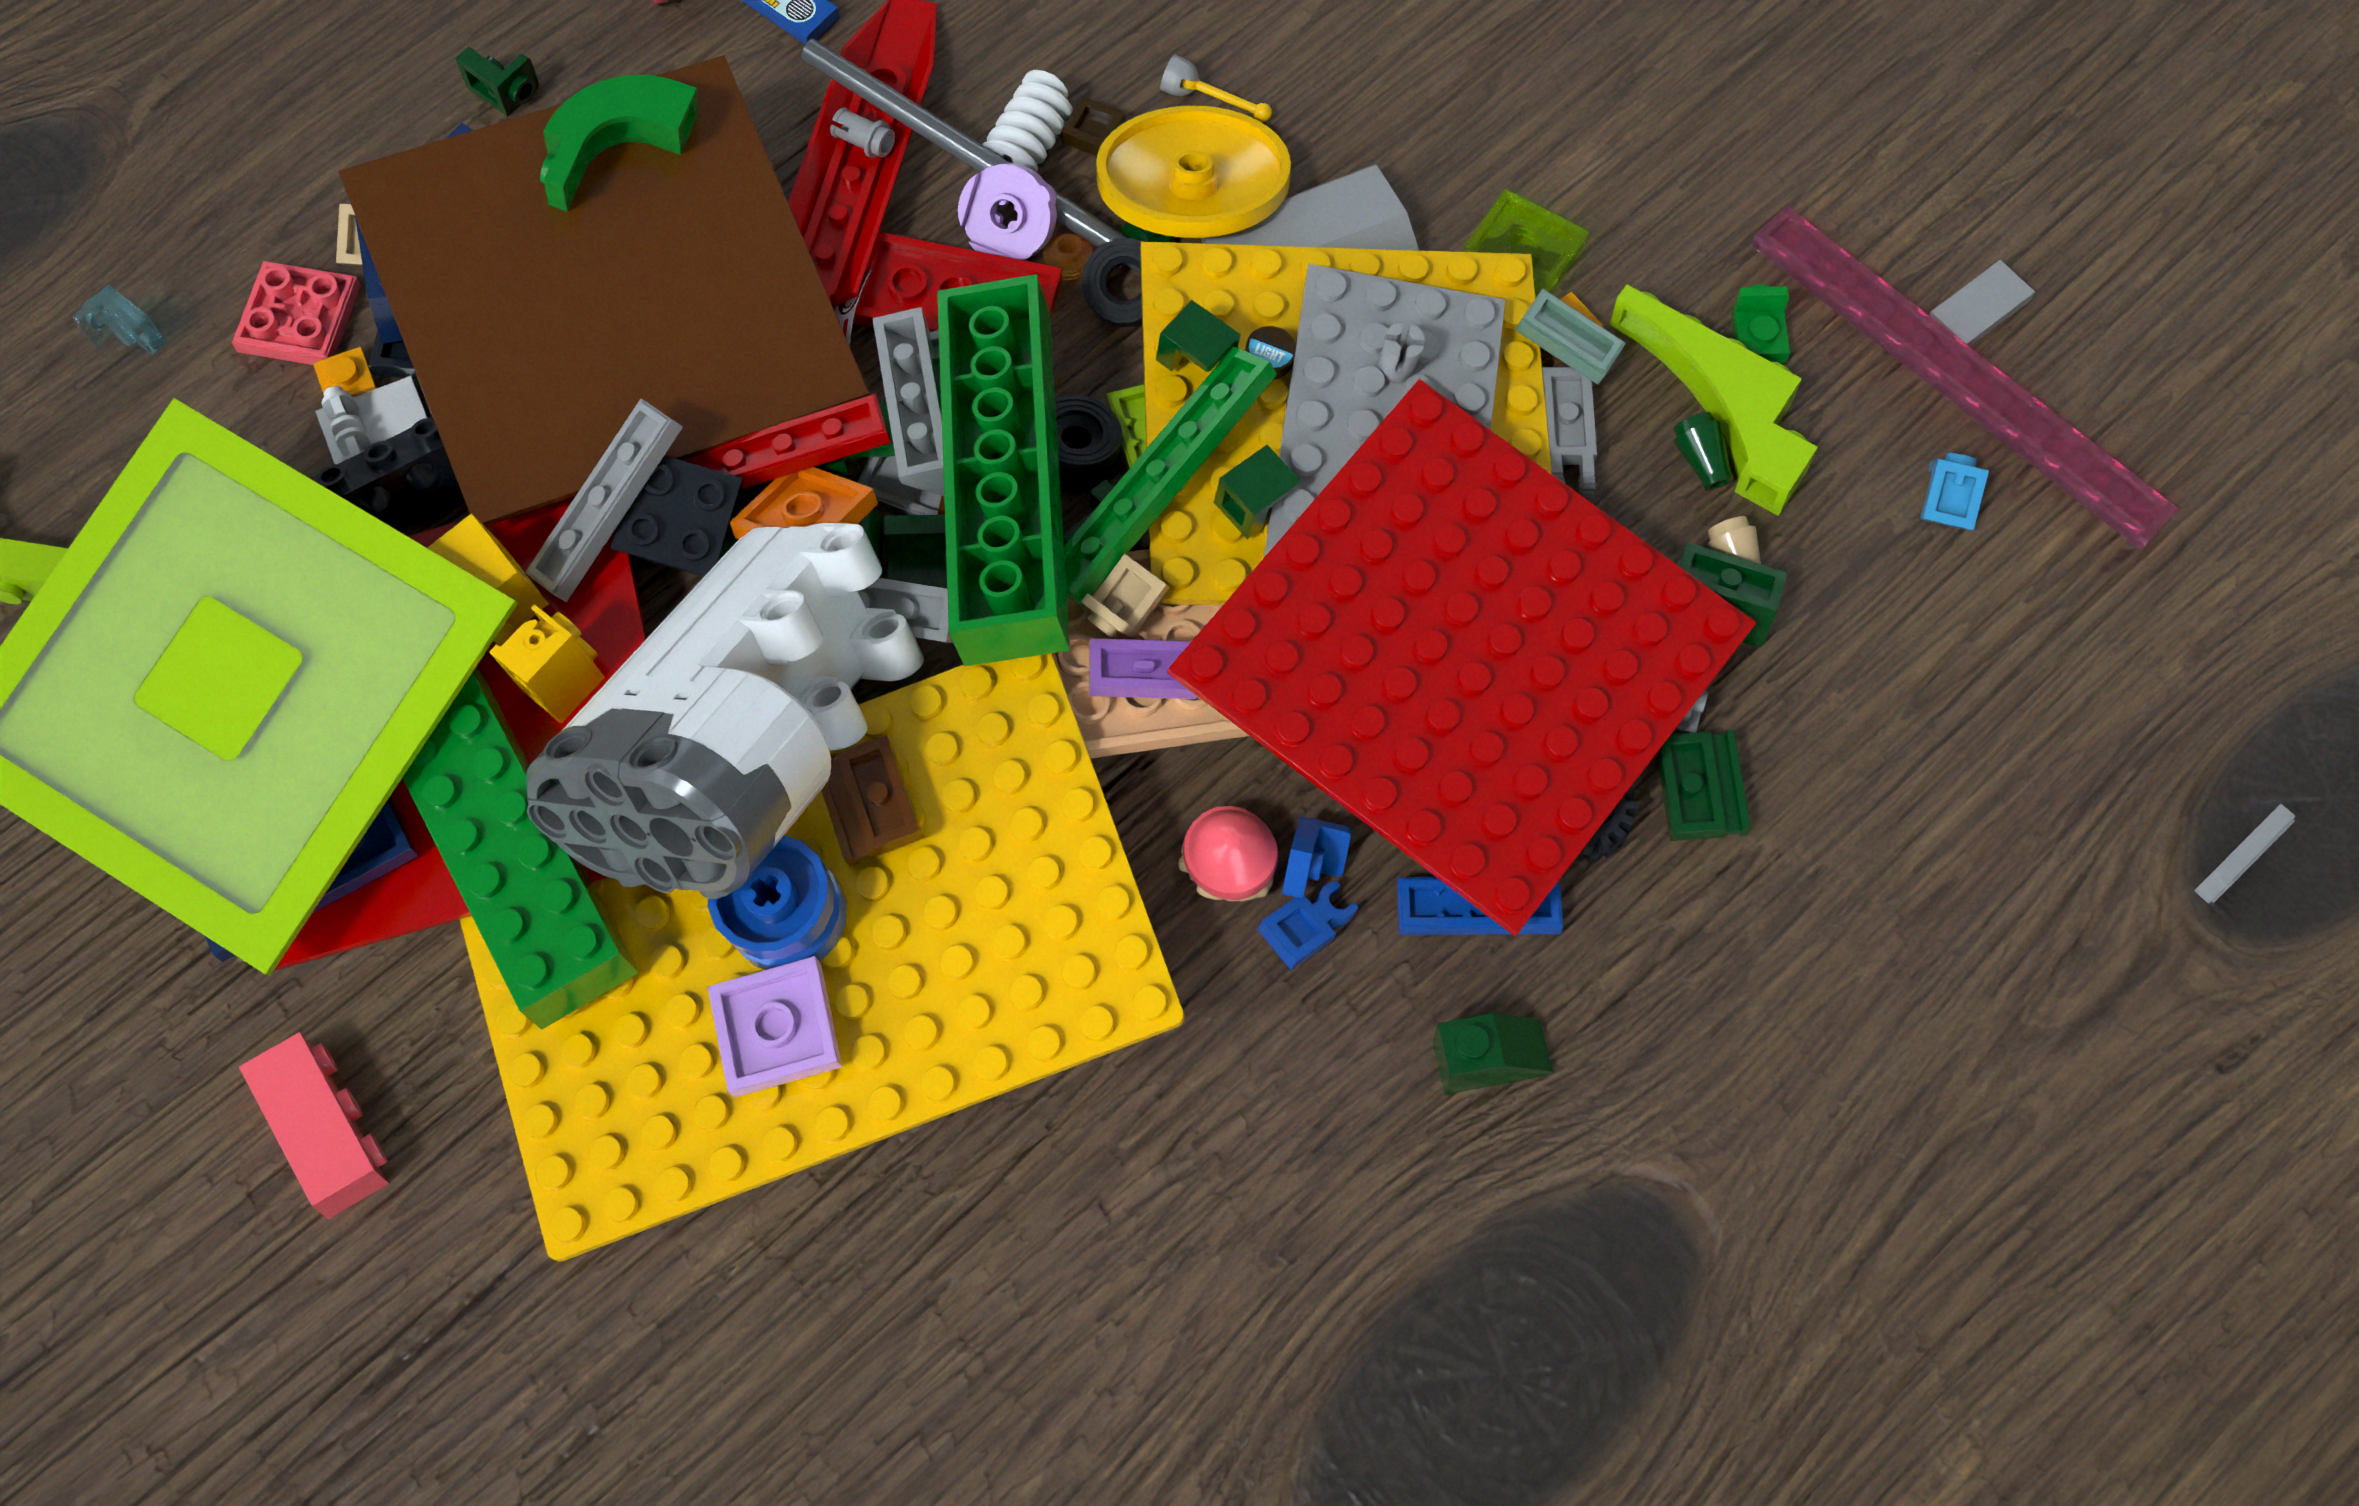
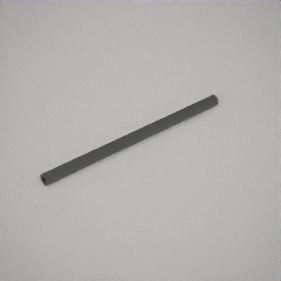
M814 38L810 39L804 46L801 53L803 61L981 173L984 169L991 166L1010 163ZM1055 191L1056 221L1097 247L1115 238H1128ZM1125 264L1134 271L1141 274V270L1138 267L1131 264Z

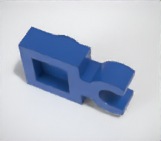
M1337 881L1326 884L1321 889L1313 905L1305 895L1303 899L1294 898L1261 921L1257 930L1290 970H1293L1332 943L1336 933L1331 927L1345 926L1356 913L1358 906L1355 902L1345 909H1336L1331 905L1329 899L1336 895L1341 886Z

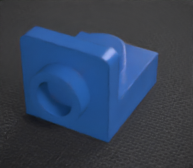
M1300 816L1290 851L1282 894L1303 899L1308 878L1319 881L1320 873L1340 877L1343 874L1352 834L1351 828Z

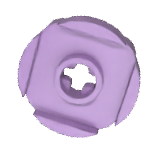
M1003 163L991 166L973 176L962 190L958 205L961 227L965 226L966 234L971 239L968 242L975 251L1019 260L1034 257L1047 245L1053 235L1057 218L1055 206L1056 193L1052 186L1044 182L1038 173L1024 165ZM1011 201L1015 205L1014 210L1018 212V218L1011 221L1008 226L1002 224L1003 215L997 212L998 205H1006Z

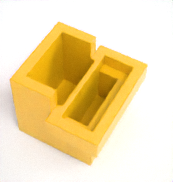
M472 513L428 547L429 550L518 603L494 639L500 647L522 624L536 615L531 609L534 604L541 610L549 605L505 546Z

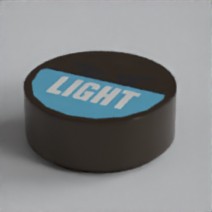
M1265 326L1256 329L1250 334L1246 342L1245 351L1270 361L1277 373L1274 379L1285 376L1292 369L1296 343L1285 330L1274 326Z

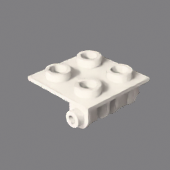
M411 376L352 397L349 392L344 391L341 386H331L323 393L324 398L321 402L323 408L315 411L334 464H339L365 451L371 444L385 441L411 428L417 421L427 418Z

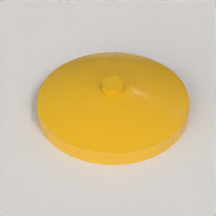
M1210 106L1168 107L1136 116L1117 127L1108 135L1097 154V186L1106 205L1120 218L1136 227L1172 237H1216L1252 227L1269 217L1280 207L1290 187L1291 161L1288 149L1282 139L1271 128L1250 116Z

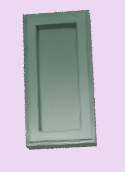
M1545 289L1541 290L1515 329V331L1598 385L1626 344Z

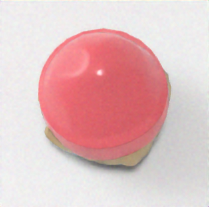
M1221 806L1202 813L1192 823L1184 837L1181 850L1182 856L1178 861V866L1181 871L1189 873L1190 879L1197 884V892L1201 896L1213 900L1224 899L1227 901L1243 902L1267 896L1273 884V876L1278 865L1279 853L1271 830L1259 817L1243 808Z

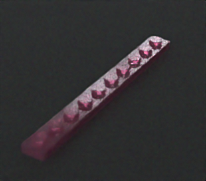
M1788 206L1783 208L1755 234L1752 243L1755 249L2141 551L2172 520L2179 510Z

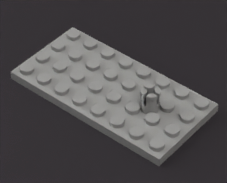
M1308 264L1296 336V352L1291 370L1279 449L1280 459L1299 478V484L1297 489L1270 509L1263 558L1419 378L1491 430L1505 299Z

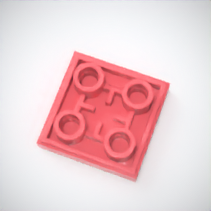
M263 261L234 335L232 345L239 353L309 365L335 356L361 288L357 276Z

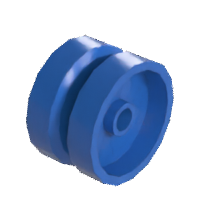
M784 835L744 885L727 896L718 899H708V909L715 928L753 966L768 970L813 956L821 961L837 945L844 930L847 901L839 881L820 857L803 841Z

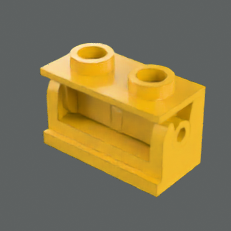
M534 604L531 609L540 621L538 622L534 619L525 622L501 647L496 644L489 653L524 694L558 722L562 723L605 676L593 662L598 656L597 652L579 637L582 634L581 631L560 612L557 611L550 617Z

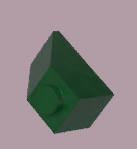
M1490 1013L1441 1022L1437 1025L1432 1044L1444 1095L1548 1076L1553 1073L1541 1022L1538 1019Z

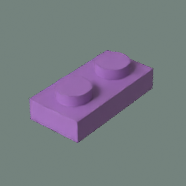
M1090 638L1089 696L1196 699L1197 696L1167 674L1168 668L1191 641Z

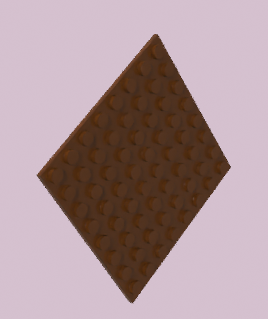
M725 55L656 75L697 88L699 114L681 155L640 142L620 143L605 149L591 161L586 169L568 212L548 205L545 185L540 182L541 168L548 155L543 130L562 104L338 171L469 513H472L484 526L576 496L641 398L683 426L665 456L685 460L762 429L869 396V391Z

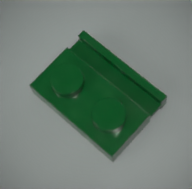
M1728 730L1725 734L1711 735V732L1671 734L1657 752L1670 841L1723 838L1724 835L1738 834L1739 837L1747 836L1751 826L1735 730Z

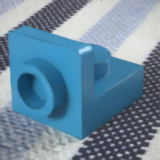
M1946 453L1945 460L1936 459L1931 461L1928 472H1931V477L1920 519L1963 530H1974L1989 470L1976 468V458L1956 453Z

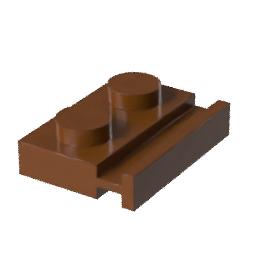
M887 735L836 754V758L831 760L830 777L821 791L843 858L849 866L858 864L857 860L867 856L876 857L924 838L893 744Z

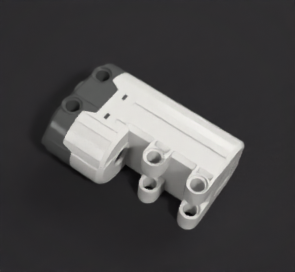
M819 523L806 527H762L752 529L741 537L566 727L548 742L544 750L529 765L526 773L527 800L529 804L527 806V813L532 823L576 861L599 874L617 879L620 885L625 887H636L645 884L663 893H670L674 889L700 891L701 895L705 898L718 899L729 895L744 885L827 783L831 774L829 750H841L850 747L864 737L867 732L868 724L851 692L853 687L860 679L881 681L904 679L915 673L924 662V656L906 618L903 615L896 614L893 609L866 608L859 595V590L872 585L882 574V567L862 526L847 523Z

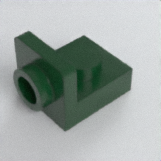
M469 46L455 58L466 87L507 117L521 104L528 102L539 87L532 61L524 54L519 55L506 68L494 57L487 56L485 58Z

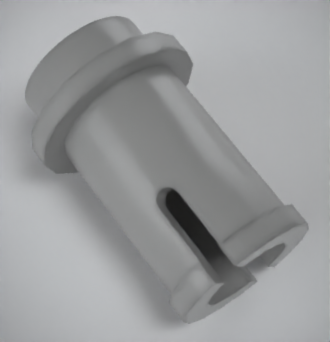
M845 107L840 108L834 115L832 120L843 124L842 128L836 125L830 126V133L833 137L843 139L864 149L865 155L873 159L878 156L884 158L892 150L895 142V132L890 129L887 122L882 120L873 122L851 112V110Z

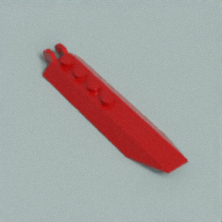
M887 0L842 47L840 55L921 106L934 68L937 3L923 0ZM831 78L789 197L788 205L833 307L841 305L857 297L913 130ZM845 107L851 110V112L873 122L879 120L887 122L890 129L895 132V142L890 153L884 158L878 156L873 159L865 155L864 149L843 139L833 137L830 133V126L836 125L840 128L843 126V124L832 120L836 112L840 108Z

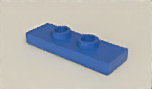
M1398 877L1397 879L1398 935L1511 934L1437 877ZM1560 880L1518 934H1561L1563 920Z

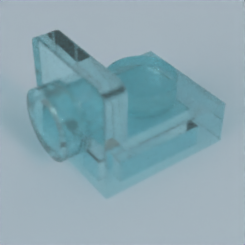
M109 284L96 296L88 299L73 316L74 322L86 338L96 347L100 346L113 333L127 346L131 347L136 342L151 355L166 343L149 316Z

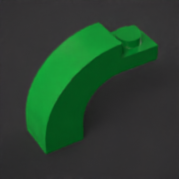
M624 75L587 86L566 100L556 110L543 130L548 155L541 168L540 182L545 185L548 205L568 212L589 164L599 153L611 146L626 142H640L681 155L699 114L697 88L665 77Z

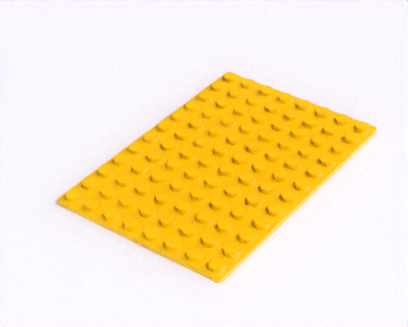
M1052 653L965 667L961 665L858 705L868 724L867 732L864 737L850 747L841 750H829L831 760L835 759L838 753L887 735L893 744L924 838L876 857L867 856L857 860L858 864L849 866L843 858L822 791L816 795L784 834L803 841L820 857L839 881L847 901L846 925L837 945L820 961L843 1066L841 1068L735 1098L728 1093L708 986L761 972L764 969L753 966L715 928L708 909V898L703 897L700 891L674 889L670 893H663L645 884L636 887H625L620 885L617 879L610 877L592 882L639 974L542 1030L519 1011L473 917L469 916L460 919L545 1247L550 1258L558 1262L566 1261L1182 1025L1185 1015Z

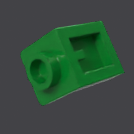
M1756 284L1740 288L1731 312L1733 338L1743 343L1748 350L1770 362H1778L1780 364H1786L1790 354L1784 312L1789 300L1788 287Z

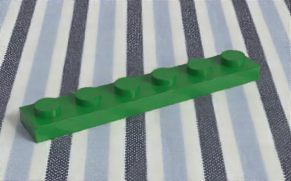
M1234 346L1223 357L1065 544L1064 558L1067 598L1084 606L1081 601L1087 593L1093 595L1122 556L1124 554L1127 555L1276 377L1277 373L1270 361Z

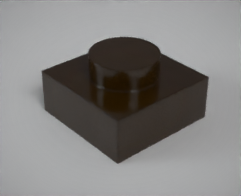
M1082 96L1061 130L1062 143L1097 157L1099 149L1108 135L1125 123V112Z

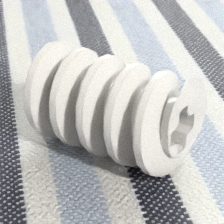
M1032 70L1027 72L1022 80V84L1019 85L1013 94V99L1005 107L1004 113L997 120L996 127L991 130L987 136V142H984L983 146L1008 162L1024 165L1037 173V164L1043 163L1047 157L1046 150L1053 147L1056 142L1055 135H1060L1064 127V121H1067L1073 112L1071 104L1066 99L1068 97V90L1063 82L1055 75L1046 71Z

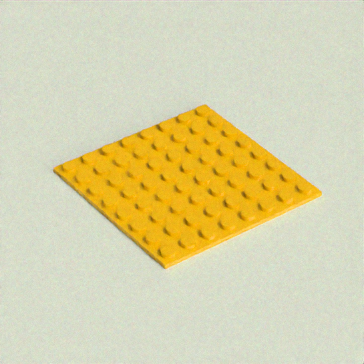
M1141 242L1146 449L1212 372V370L1209 372L1204 371L1186 357L1172 371L1156 361L1160 333L1193 300L1241 334L1238 348L1245 351L1246 342L1250 334L1256 329L1265 326H1274L1285 330L1296 343L1308 264L1505 299L1491 431L1552 474L1540 346L1515 331L1519 322L1535 300L1531 254ZM1291 370L1285 376L1271 381L1148 528L1149 570L1170 586L1158 604L1223 605L1262 561L1271 507L1268 509L1263 529L1249 539H1246L1214 504L1219 478L1265 445H1268L1279 456Z

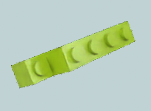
M1626 284L1616 299L1610 325L1641 344L1661 360L1689 388L1705 411L1711 412L1714 421L1721 422L1725 447L1738 479L1734 492L1779 516L1806 475L1818 448L1808 442L1800 433L1778 426L1790 408L1802 378L1791 373L1786 366L1778 362H1770L1748 350L1740 341L1726 338L1705 327L1697 318L1683 315L1666 306L1651 293L1640 292Z

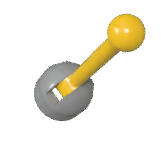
M1174 54L1169 60L1161 80V91L1173 96L1182 97L1198 90L1253 113L1255 119L1260 122H1266L1271 118L1272 109L1268 104L1259 103L1256 105L1200 81L1196 66L1183 57Z

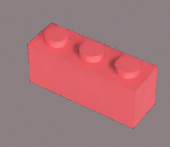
M298 1032L239 1066L309 1202L323 1216L330 1219L389 1184L380 1166L388 1162L387 1157L371 1133L365 1137L361 1133L356 1120L363 1117V1113L347 1088L341 1091L338 1090L331 1075L339 1070L333 1057L322 1042L313 1046Z

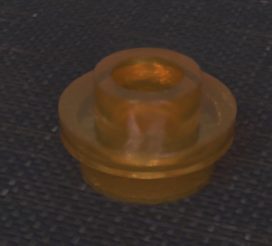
M1060 234L1051 238L1044 247L1043 259L1045 265L1062 268L1063 280H1074L1082 276L1087 259L1092 254L1090 244L1081 236Z

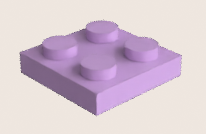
M815 956L708 986L727 1090L734 1098L843 1067L821 962Z

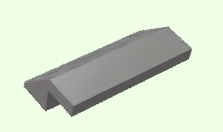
M1377 164L1285 198L1273 214L1252 227L1232 234L1200 238L1202 244L1419 251L1408 213Z
M922 307L872 318L901 484L944 496L939 330L929 331Z

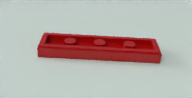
M875 393L762 429L682 461L740 477L743 479L742 490L891 443L881 406Z

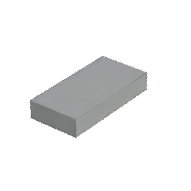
M1999 260L1932 310L1927 322L1962 354L2029 303L2035 291L2002 260Z
M2280 804L2194 891L2208 904L2211 901L2214 903L2295 822L2294 818L2296 816Z

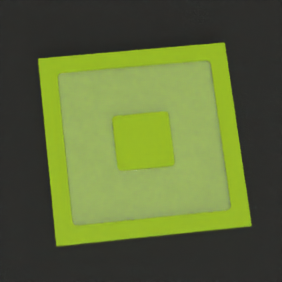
M173 398L0 646V805L257 970L271 976L518 603Z

